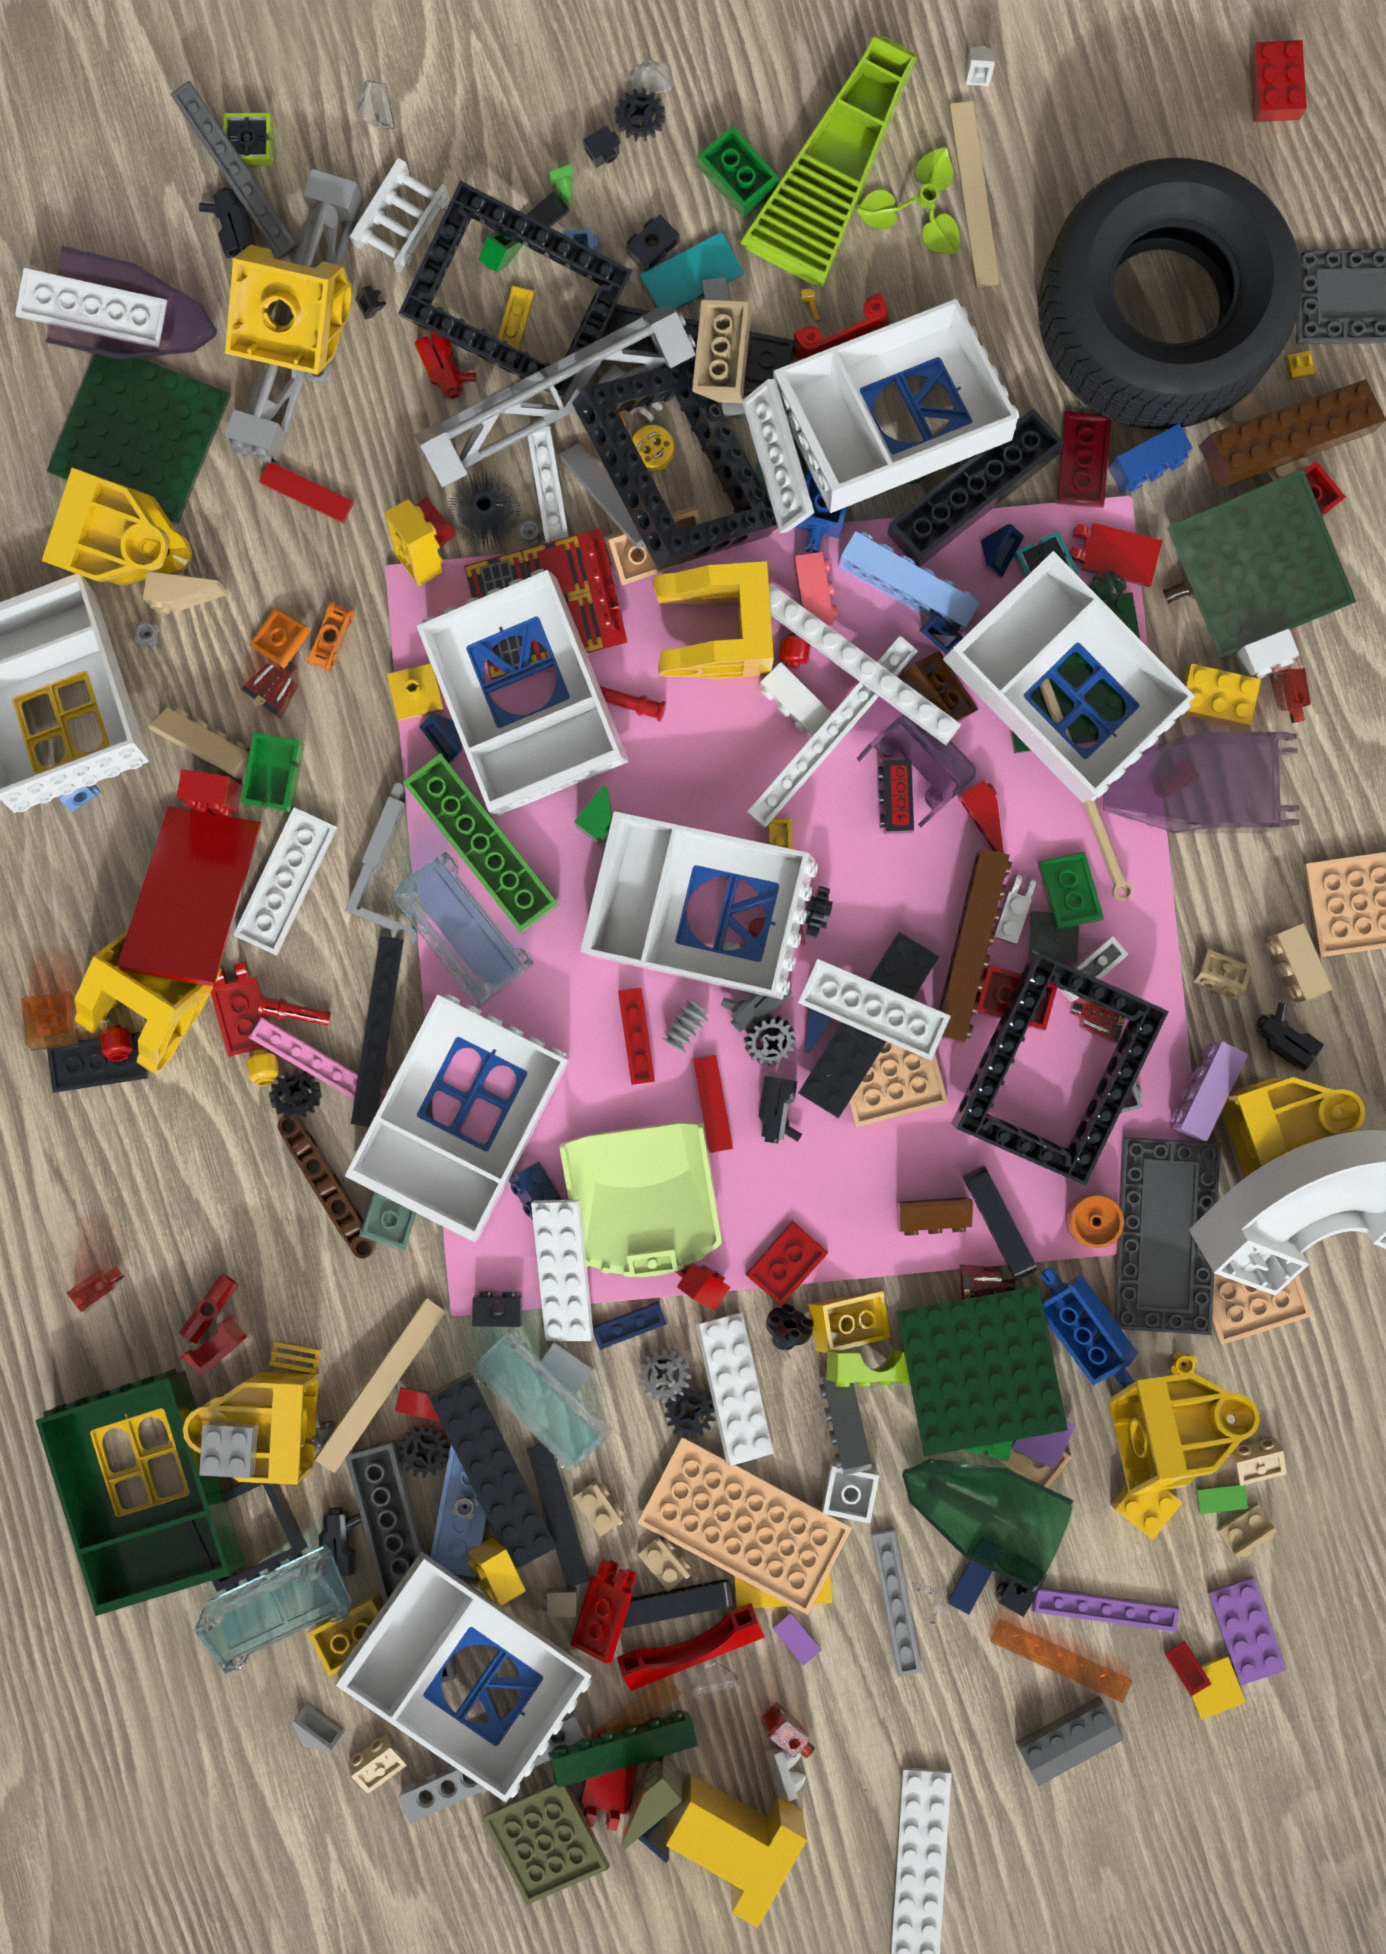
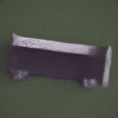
M904 714L871 741L856 758L860 762L872 750L876 749L882 756L887 758L894 757L901 752L907 759H912V765L932 785L925 793V801L932 811L918 824L921 828L976 776V768L973 763L951 740L947 745H944Z

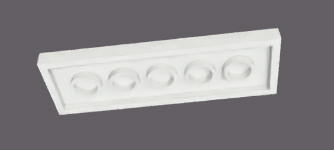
M24 268L15 315L19 318L159 348L168 302L161 298Z
M767 379L743 399V407L780 533H786L811 516L814 510L776 379Z
M295 807L293 808L233 936L274 955H278L338 829L336 826Z
M819 959L815 963L798 1002L810 1009L931 1061L951 1017L948 1014Z
M534 1200L531 1206L545 1341H592L594 1334L580 1200Z
M736 1313L696 1324L727 1466L774 1454L743 1314Z

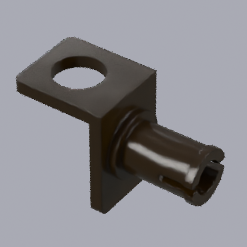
M1186 574L1182 575V583L1163 590L1168 604L1187 595L1193 600L1196 599Z

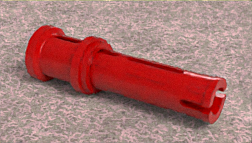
M600 686L607 703L634 710L639 716L644 714L657 718L659 722L662 721L666 709V701L658 702L648 699L646 695L636 697Z
M263 994L260 995L256 1014L276 1016V1019L279 1020L287 1017L327 1027L331 1016L330 1011L288 1004L285 999L265 998Z

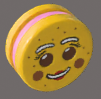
M646 425L634 433L632 440L648 471L657 472L666 468L674 455V443L669 432L658 425Z

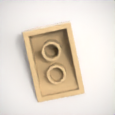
M147 571L143 600L150 605V608L155 609L156 613L168 615L170 611L179 612L227 595V590L218 580Z

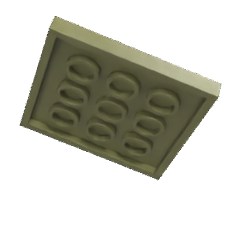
M553 1783L495 1809L482 1817L526 1905L604 1872L610 1867L569 1785L558 1788L556 1783Z

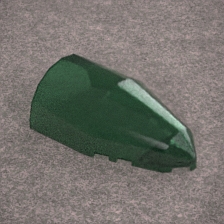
M928 1459L914 1467L906 1468L902 1472L909 1503L966 1559L1032 1592L1037 1590L1048 1572L1065 1535L1074 1508V1500L1007 1468L1001 1467L995 1468L977 1464L972 1465Z

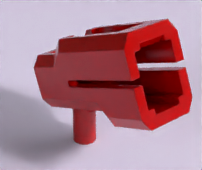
M433 333L430 334L433 345L444 367L443 369L428 336L414 342L431 383L440 387L444 398L455 399L459 397L464 390L461 382H477L476 372L461 373L459 368L454 367L451 360L453 350L449 341Z

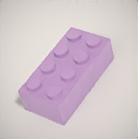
M1223 1041L1212 1042L1211 1045H1207L1201 1056L1204 1058L1201 1066H1197L1191 1076V1079H1193L1191 1087H1187L1182 1094L1181 1100L1183 1103L1180 1110L1176 1109L1172 1115L1171 1122L1173 1124L1171 1128L1195 1140L1207 1141L1248 1054Z

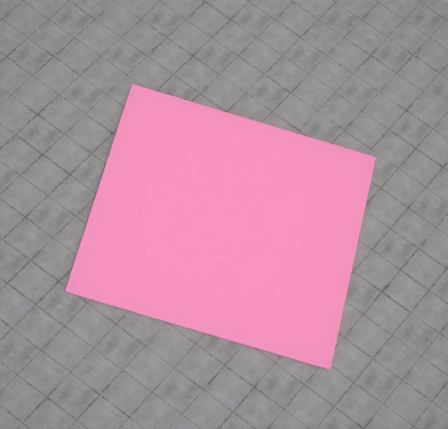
M1130 496L1105 498L1103 508L1056 504V502L992 508L919 568H928L940 580L947 579L956 585V589L963 593L968 591L977 597L976 600L980 604L961 635L964 638L1024 580L1014 556L1003 577H999L986 565L981 544L982 539L1005 525L1012 524L1024 535L1017 550L1032 543L1036 546L1041 539L1058 531L1068 551L1071 550L1072 546L1084 550L1086 540L1072 537L1077 524L1091 529L1093 523L1136 533L1133 500ZM897 517L844 522L840 538L823 535L819 552H823L824 559L828 558L830 572L826 573L827 581H832L834 595L830 596L831 605H836L837 619H833V626L829 627L876 662L899 636L903 637L918 652L896 677L914 663L938 651L945 658L946 654L919 630L929 620L928 617L838 567L841 555L855 531L859 534L861 532L867 533L879 545L886 544L894 550L893 553L900 557L906 556L887 534L889 524ZM794 527L789 532L780 533L779 528H777L766 538L723 550L625 585H621L613 565H610L628 643L589 653V660L600 686L636 697L646 695L648 699L667 702L661 722L657 721V718L644 714L639 716L634 710L606 702L629 762L500 816L488 811L463 745L462 751L449 763L559 906L521 934L404 785L424 1017L426 1018L437 994L444 996L447 993L460 999L459 1005L465 1007L466 1004H469L481 1010V1016L487 1018L489 1014L503 1021L501 1026L506 1029L509 1026H513L524 1032L522 1037L528 1040L531 1036L545 1043L544 1048L551 1051L552 1047L566 1053L565 1058L570 1060L510 1179L540 1162L561 1199L569 1200L560 1153L561 1143L589 1134L680 1121L704 1124L693 1059L716 1055L733 1149L710 1153L704 1124L722 1243L704 1256L703 1259L694 1262V1264L700 1267L705 1264L726 1277L724 1282L731 1287L728 1291L760 1288L745 1274L792 1221L829 1252L802 1284L1007 1265L963 1179L964 1175L982 1166H985L1034 1262L1117 1255L1118 1240L1108 1247L1097 1249L1082 1245L1072 1237L1067 1228L1066 1217L1073 1201L1084 1195L1095 1194L1108 1197L1117 1203L1120 1208L1123 1137L1199 1142L1171 1128L1173 1124L1171 1122L1172 1115L1176 1109L1180 1110L1183 1103L1181 1100L1182 1094L1187 1087H1191L1193 1079H1191L1192 1068L1164 799L1158 797L1153 791V783L1161 777L1158 741L1150 748L1142 752L1143 755L1134 764L1129 765L1126 769L1124 768L1126 772L1118 780H1114L1110 785L1106 784L1109 789L1099 798L1095 799L1124 880L1133 888V894L1129 899L1118 901L1113 897L1112 889L1114 885L1083 803L1032 751L1014 754L1010 728L956 673L955 675L979 710L959 722L961 724L960 728L947 745H944L879 696L774 817V819L792 818L793 850L809 853L816 859L815 863L818 864L816 876L811 878L809 886L812 887L811 896L816 895L818 886L830 888L829 901H833L826 929L820 928L817 938L806 936L807 924L804 923L802 925L806 945L795 948L793 957L796 958L795 967L792 972L789 971L787 981H790L789 989L793 993L772 1013L774 1019L780 1015L784 1021L788 1020L791 1025L790 1027L794 1029L795 1034L793 1036L796 1039V1043L791 1044L794 1051H787L789 1058L786 1059L782 1056L780 1064L773 1060L771 1066H768L766 1061L760 1065L757 1059H751L750 1053H747L745 1049L744 1037H748L747 1032L744 1029L741 1032L738 1031L730 1023L733 1020L731 1015L734 1011L720 1006L724 997L739 1003L741 1000H747L753 993L592 957L580 952L606 842L601 841L598 845L579 830L574 821L601 787L605 785L610 793L612 817L615 811L768 844V825L764 829L746 813L811 737L806 732L802 734L794 726L795 721L790 716L785 717L777 709L779 705L773 699L769 701L760 692L762 689L760 682L766 676L722 679L660 676L658 674V664L662 650L717 640L740 639L738 604L701 606L658 603L652 579L658 575L677 573L707 565L767 561L769 585L771 583L801 605L794 558L797 555L811 554L814 544H812L809 553L804 550L809 531ZM505 554L445 559L441 563L443 574L419 587L402 564L386 566L385 574L394 672L431 663L417 625L422 624V620L427 617L443 615V611L450 607H462L466 605L465 602L471 599L464 566ZM1073 561L1079 572L1078 577L1098 597L1133 592L1140 640L1148 647L1142 586L1081 570L1083 563ZM771 616L773 670L780 662L786 667V663L779 659L781 639L787 636L788 633L794 632ZM810 646L809 661L806 664H801L799 669L786 667L831 713L839 707L860 682L813 646ZM487 662L484 667L485 684L495 680L490 679ZM555 666L491 692L489 695L500 708L512 714L526 715L539 710L549 701L554 692L556 684ZM439 685L444 710L434 713L453 720ZM433 713L398 721L404 781L439 754L420 729L422 723ZM1097 741L1076 745H1078L1079 747L1088 748L1093 746ZM912 759L913 833L884 834V828L879 827V814H883V804L879 805L878 790H882V781L877 779V767H881L883 760ZM983 780L987 784L991 783L997 792L995 797L998 801L1003 852L1010 855L1008 861L1012 862L1010 874L1003 881V884L1007 885L1004 898L998 902V908H1001V913L1017 874L1022 876V883L1017 891L1019 895L1025 896L1027 885L1031 879L1036 881L1031 896L1032 901L1018 943L1013 944L995 937L993 945H990L987 949L986 954L990 955L988 965L1022 974L1029 958L1031 912H1051L1038 867L1039 861L1085 852L1104 919L1079 925L1077 962H1061L1075 967L1106 939L1113 936L1129 955L1100 980L1169 1011L1135 1082L1136 1085H1140L1143 1098L1140 1099L1142 1108L1120 1113L1086 1186L957 1130L951 1124L1000 1019L976 1013V1015L971 1016L970 1024L973 1025L970 1039H966L964 1043L945 1039L940 1040L935 1055L948 1100L947 1104L855 1127L849 1103L838 1119L798 1094L830 1043L831 1035L836 1033L842 1023L831 1018L810 1053L805 1052L809 1008L798 1002L817 959L869 980L898 932H901L939 956L913 999L939 1011L975 856L981 848L991 850L958 798ZM729 877L714 878L703 883L694 891L688 902L687 921L689 927L699 941L711 948L714 945ZM739 880L733 904L758 896V892L747 882ZM1118 888V894L1120 896H1124L1125 894L1123 888ZM762 904L731 914V916L749 931L751 921L765 917V906ZM998 922L993 924L992 931H996ZM728 926L723 945L731 941L733 945L738 943L741 948L746 946V942ZM642 987L655 1082L631 1085L618 991ZM1057 988L1046 1031H1039L1028 1027L1024 1035L1025 1041H1021L1014 1056L1015 1062L1014 1064L1011 1063L1003 1079L1005 1083L1003 1086H1000L993 1101L994 1106L993 1108L990 1107L988 1114L1068 1148L1119 1042L1113 1040L1114 1038L1111 1034L1084 1024V1020L1112 1031V1028L1113 1031H1116L1118 1024L1115 1021H1118L1119 1015L1081 998L1069 1002ZM764 996L754 1008H757L768 996ZM691 999L709 1013L705 1014L709 1021L708 1023L700 1021L703 1029H694L697 1037H688L692 1044L690 1046L683 1044L686 1052L682 1053L663 1039H667L664 1030L673 1031L670 1022L679 1023L675 1016L676 1014L684 1016L681 1008L682 1006L690 1008L687 1000ZM1074 1002L1083 1004L1081 1014L1071 1012ZM1087 1010H1090L1092 1013H1093V1010H1095L1096 1012H1095L1094 1014L1099 1015V1016H1095V1015H1093V1014H1090V1012H1088ZM1128 1019L1124 1020L1120 1038L1127 1026ZM462 1048L457 1051L443 1076V1081L463 1092H468L481 1068L482 1062L479 1053L471 1048ZM497 1066L489 1072L483 1087L485 1090L503 1099H508L515 1088L516 1075L507 1066ZM764 1076L780 1078L775 1116L781 1080L798 1081L795 1101L788 1105L787 1111L789 1126L802 1133L798 1142L785 1134L783 1140L779 1139V1144L764 1142L765 1137L761 1136L763 1122L758 1117ZM441 1091L435 1092L432 1098L433 1119L445 1126H451L461 1108V1102ZM1129 1094L1124 1107L1133 1105L1131 1094ZM477 1098L460 1129L461 1133L481 1144H485L502 1110L481 1098ZM509 1181L477 1241L473 1242L443 1227L450 1312L452 1316L472 1315L473 1297L479 1295V1291H492L493 1296H502L503 1292L506 1291L517 1292V1296H523L522 1310L542 1308L533 1220L525 1214L523 1204L518 1196L512 1192ZM959 1197L973 1199L972 1227H966V1232H952V1228L942 1229L940 1234H928V1230H919V1235L904 1236V1232L898 1231L896 1202ZM1094 1217L1092 1220V1224L1097 1225L1099 1219H1096V1217ZM587 1267L590 1304L686 1295L677 1288L682 1277L675 1272L649 1277H625L622 1274H607L597 1268ZM495 1302L492 1304L491 1310L493 1313L504 1312V1307L501 1303Z

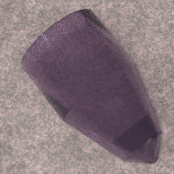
M62 246L57 271L58 276L167 300L168 303L159 348L51 324L48 326L47 344L122 360L194 353L216 336L217 328L212 323L201 303L166 284L135 263Z

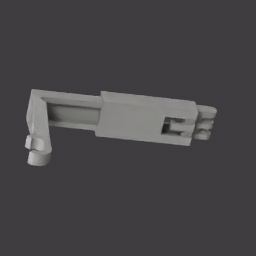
M396 783L387 799L361 861L364 863V866L345 911L392 930V938L397 937L399 930L410 932L412 938L409 942L412 946L418 938L417 932L413 928L361 907L376 869L380 871L406 809V805L402 802L405 788L401 783Z

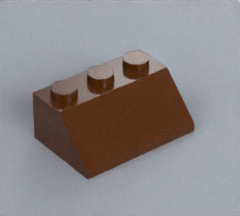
M940 651L914 663L898 676L900 680L958 723L979 710L951 667L943 660L944 657Z
M969 1197L896 1202L898 1231L904 1232V1236L919 1235V1230H928V1234H940L942 1229L952 1228V1232H966V1227H972L973 1199Z

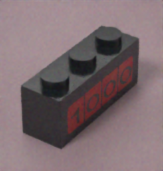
M912 759L883 760L881 767H877V779L882 781V790H878L879 805L883 804V814H879V827L884 828V834L913 833Z

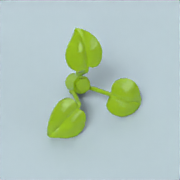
M948 148L933 150L919 160L915 167V179L920 184L925 185L916 196L895 207V199L891 193L886 190H875L869 193L857 207L860 218L872 228L885 230L891 228L897 222L896 211H900L908 205L917 202L921 208L930 209L929 219L931 222L927 223L922 229L924 245L936 253L956 254L959 249L960 235L955 220L946 213L938 215L936 219L934 218V202L939 196V191L948 188L953 180L954 172Z

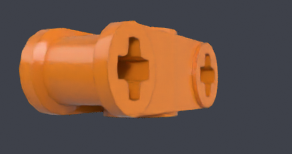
M333 600L330 602L316 641L310 650L307 659L309 665L316 664L326 668L327 672L332 671L346 632L354 618L355 609L339 606ZM330 631H335V640L332 642H327V633Z

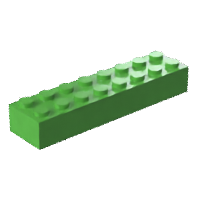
M441 753L403 782L521 934L559 906Z

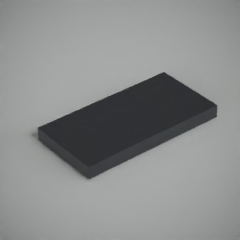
M142 1032L131 1033L133 1051L128 1055L127 1059L122 1061H110L109 1058L103 1056L100 1038L46 1046L53 1093L149 1079L147 1069L137 1063L139 1055L138 1039Z

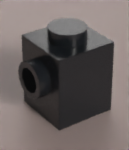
M607 125L583 139L584 150L595 168L604 163L609 164L613 162L620 154V139L615 131L611 132Z

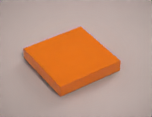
M275 607L249 646L285 669L311 629Z

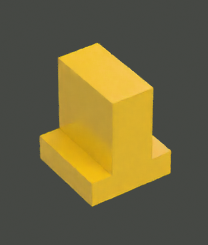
M691 1773L682 1788V1802L667 1815L666 1846L731 1883L732 1914L758 1928L807 1841L803 1809L777 1796L767 1816H764Z

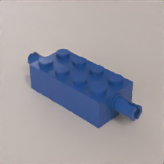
M808 469L805 481L814 513L795 528L809 531L804 550L810 553L811 546L814 544L812 553L819 552L823 535L840 538L848 506L830 513Z
M1052 1266L1043 1270L1039 1276L1042 1277L1052 1291L1042 1299L1046 1322L1091 1384L1094 1386L1109 1376H1113L1122 1389L1134 1383L1135 1381L1125 1367L1131 1365L1138 1352L1084 1277L1080 1275L1068 1283H1063Z

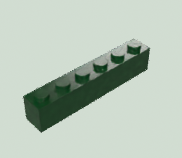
M676 1710L671 1712L670 1716L663 1718L653 1717L640 1725L629 1724L623 1730L616 1732L606 1731L600 1734V1737L593 1739L583 1738L570 1746H556L553 1751L548 1752L554 1781L557 1787L560 1788L698 1746L691 1716L687 1711Z

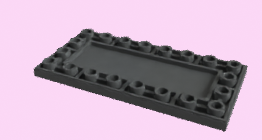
M1386 249L1298 250L1302 271V295L1296 320V344L1386 343Z
M1123 1137L1120 1209L1123 1213L1124 1226L1118 1238L1114 1320L1121 1329L1199 1335L1212 1334L1214 1272L1189 1229L1218 1202L1221 1143Z

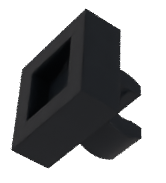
M371 285L363 287L355 298L365 320L373 318L377 311L382 310L387 304L386 301H378L377 298L380 296L381 291L373 290Z

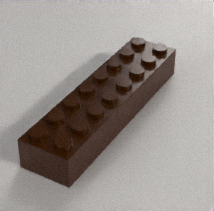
M1365 379L1213 432L1199 445V448L1218 487L1221 488L1369 435L1386 422V418Z
M981 848L976 853L939 1006V1011L951 1016L941 1039L964 1043L966 1039L971 1037L973 1025L970 1024L971 1016L976 1015L979 1002L975 1001L977 993L982 991L984 978H981V974L984 968L987 969L990 955L986 953L988 947L993 945L995 931H992L993 924L998 922L1001 908H998V902L1004 898L1007 885H1004L1003 881L1006 876H1009L1012 862L1008 861L1009 854Z

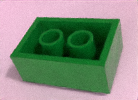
M731 126L697 156V167L743 218L768 198L779 185L777 174L734 126Z

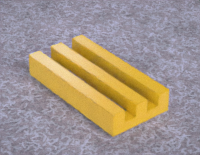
M274 1341L269 1365L317 1374L321 1349ZM284 1348L315 1354V1359L278 1352V1349ZM280 1357L311 1363L313 1367L277 1361L276 1359Z

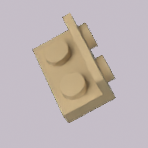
M1208 949L1194 983L1204 989L1223 994L1227 998L1238 1000L1247 988L1252 966Z
M1276 1438L1240 1445L1230 1454L1235 1463L1237 1481L1240 1486L1287 1474L1284 1453Z
M596 1479L575 1494L573 1499L601 1537L616 1525H621L624 1521L622 1516L625 1513L617 1502L613 1504L608 1497L611 1493L604 1483L599 1484Z
M1255 1503L1218 1528L1217 1531L1231 1552L1237 1558L1241 1556L1244 1558L1252 1554L1254 1547L1260 1543L1265 1544L1271 1541L1277 1529L1270 1523L1260 1506Z
M659 1535L638 1552V1556L669 1592L684 1578L690 1577L689 1568L691 1566L683 1556L680 1558L673 1551L676 1548L671 1541L666 1538L663 1539Z
M388 1734L374 1740L370 1746L362 1752L355 1754L348 1762L351 1777L367 1794L407 1766L406 1759L393 1747Z

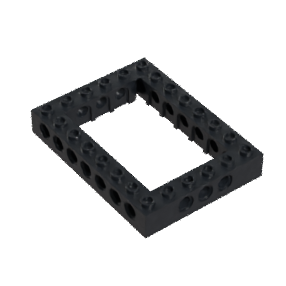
M460 180L398 312L399 316L521 379L551 365L548 362L543 363L531 357L527 351L522 352L510 346L505 340L500 341L490 336L484 329L479 330L467 324L465 319H457L444 312L443 308H436L431 305L471 219H474L597 283L599 286L565 357L599 340L632 270ZM575 374L554 385L560 399L563 398Z
M695 360L678 364L672 368L666 367L584 387L572 402L658 570L766 538L778 527L773 507L725 415H723L720 405L717 401L697 394L692 390ZM674 396H676L681 405V411L685 413L692 426L690 429L692 432H695L702 446L701 450L706 453L713 467L712 471L717 474L723 486L722 490L729 497L735 513L680 530L618 413L625 410L630 412L634 408L641 406L650 407L652 403L660 401L669 402Z
M1033 949L951 1124L957 1130L1086 1186L1169 1011ZM1049 983L1129 1020L1068 1148L988 1114L990 1107L993 1108L994 1106L993 1101L1000 1086H1003L1005 1083L1003 1079L1011 1063L1014 1064L1015 1062L1014 1056L1021 1041H1025L1024 1035L1031 1020H1034L1036 1017L1034 1014L1042 997L1045 998L1046 996L1045 991Z

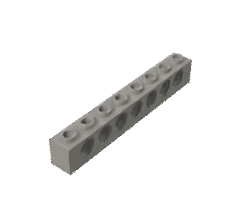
M576 1710L570 1714L566 1713L562 1719L563 1725L560 1730L564 1732L565 1736L557 1739L551 1735L547 1741L549 1745L542 1756L538 1755L534 1760L535 1766L549 1761L548 1752L553 1751L556 1746H570L576 1744L580 1739L588 1738ZM449 1764L446 1766V1770L439 1773L437 1770L425 1775V1779L416 1783L415 1780L408 1782L402 1787L403 1789L398 1798L411 1824L485 1790V1788L474 1780L467 1778L464 1773ZM450 1780L454 1783L455 1787L447 1789L444 1787L443 1781ZM428 1790L432 1793L433 1797L425 1799L422 1797L421 1791Z

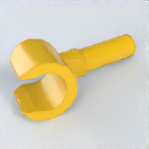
M802 289L801 302H809L814 320L819 321L820 316L815 304L814 291L812 289Z

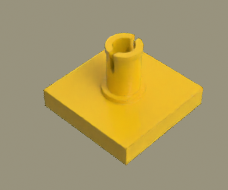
M431 663L387 674L398 721L444 710L438 681Z

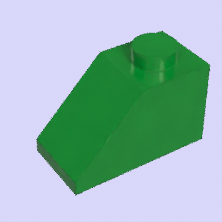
M495 231L487 236L478 260L485 264L486 268L497 273L509 265L523 245Z

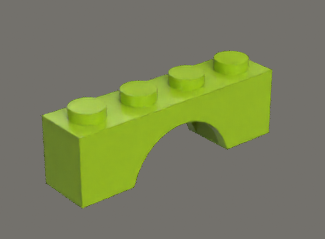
M891 1349L887 1360L881 1366L874 1369H869L864 1364L858 1352L849 1350L827 1351L826 1380L835 1382V1386L850 1387V1383L857 1382V1386H871V1382H878V1385L892 1386L893 1381H900L901 1385H910L903 1349Z

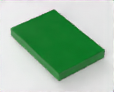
M1085 852L1039 861L1038 867L1056 930L1102 921L1104 919Z

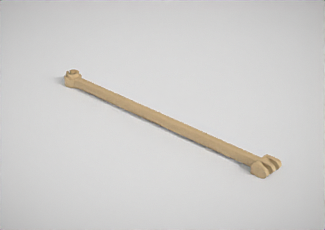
M1048 678L1039 687L1052 721L1059 723L1064 717ZM1067 728L1065 733L1072 740L1069 730ZM1089 799L1083 805L1114 885L1112 889L1113 897L1118 901H1125V899L1127 900L1132 896L1133 888L1124 880L1095 800L1092 802ZM1118 888L1124 889V896L1118 894Z

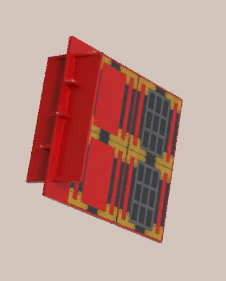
M601 528L464 566L471 598L479 597V599L487 596V592L492 589L508 587L509 583L519 578L525 580L531 577V573L540 569L548 570L558 579L587 654L628 643L610 569L612 563L608 560ZM513 636L506 638L492 649L516 670L519 667L523 637ZM533 640L531 644L529 665L550 656L545 647L536 640ZM486 660L490 679L507 675L490 660Z

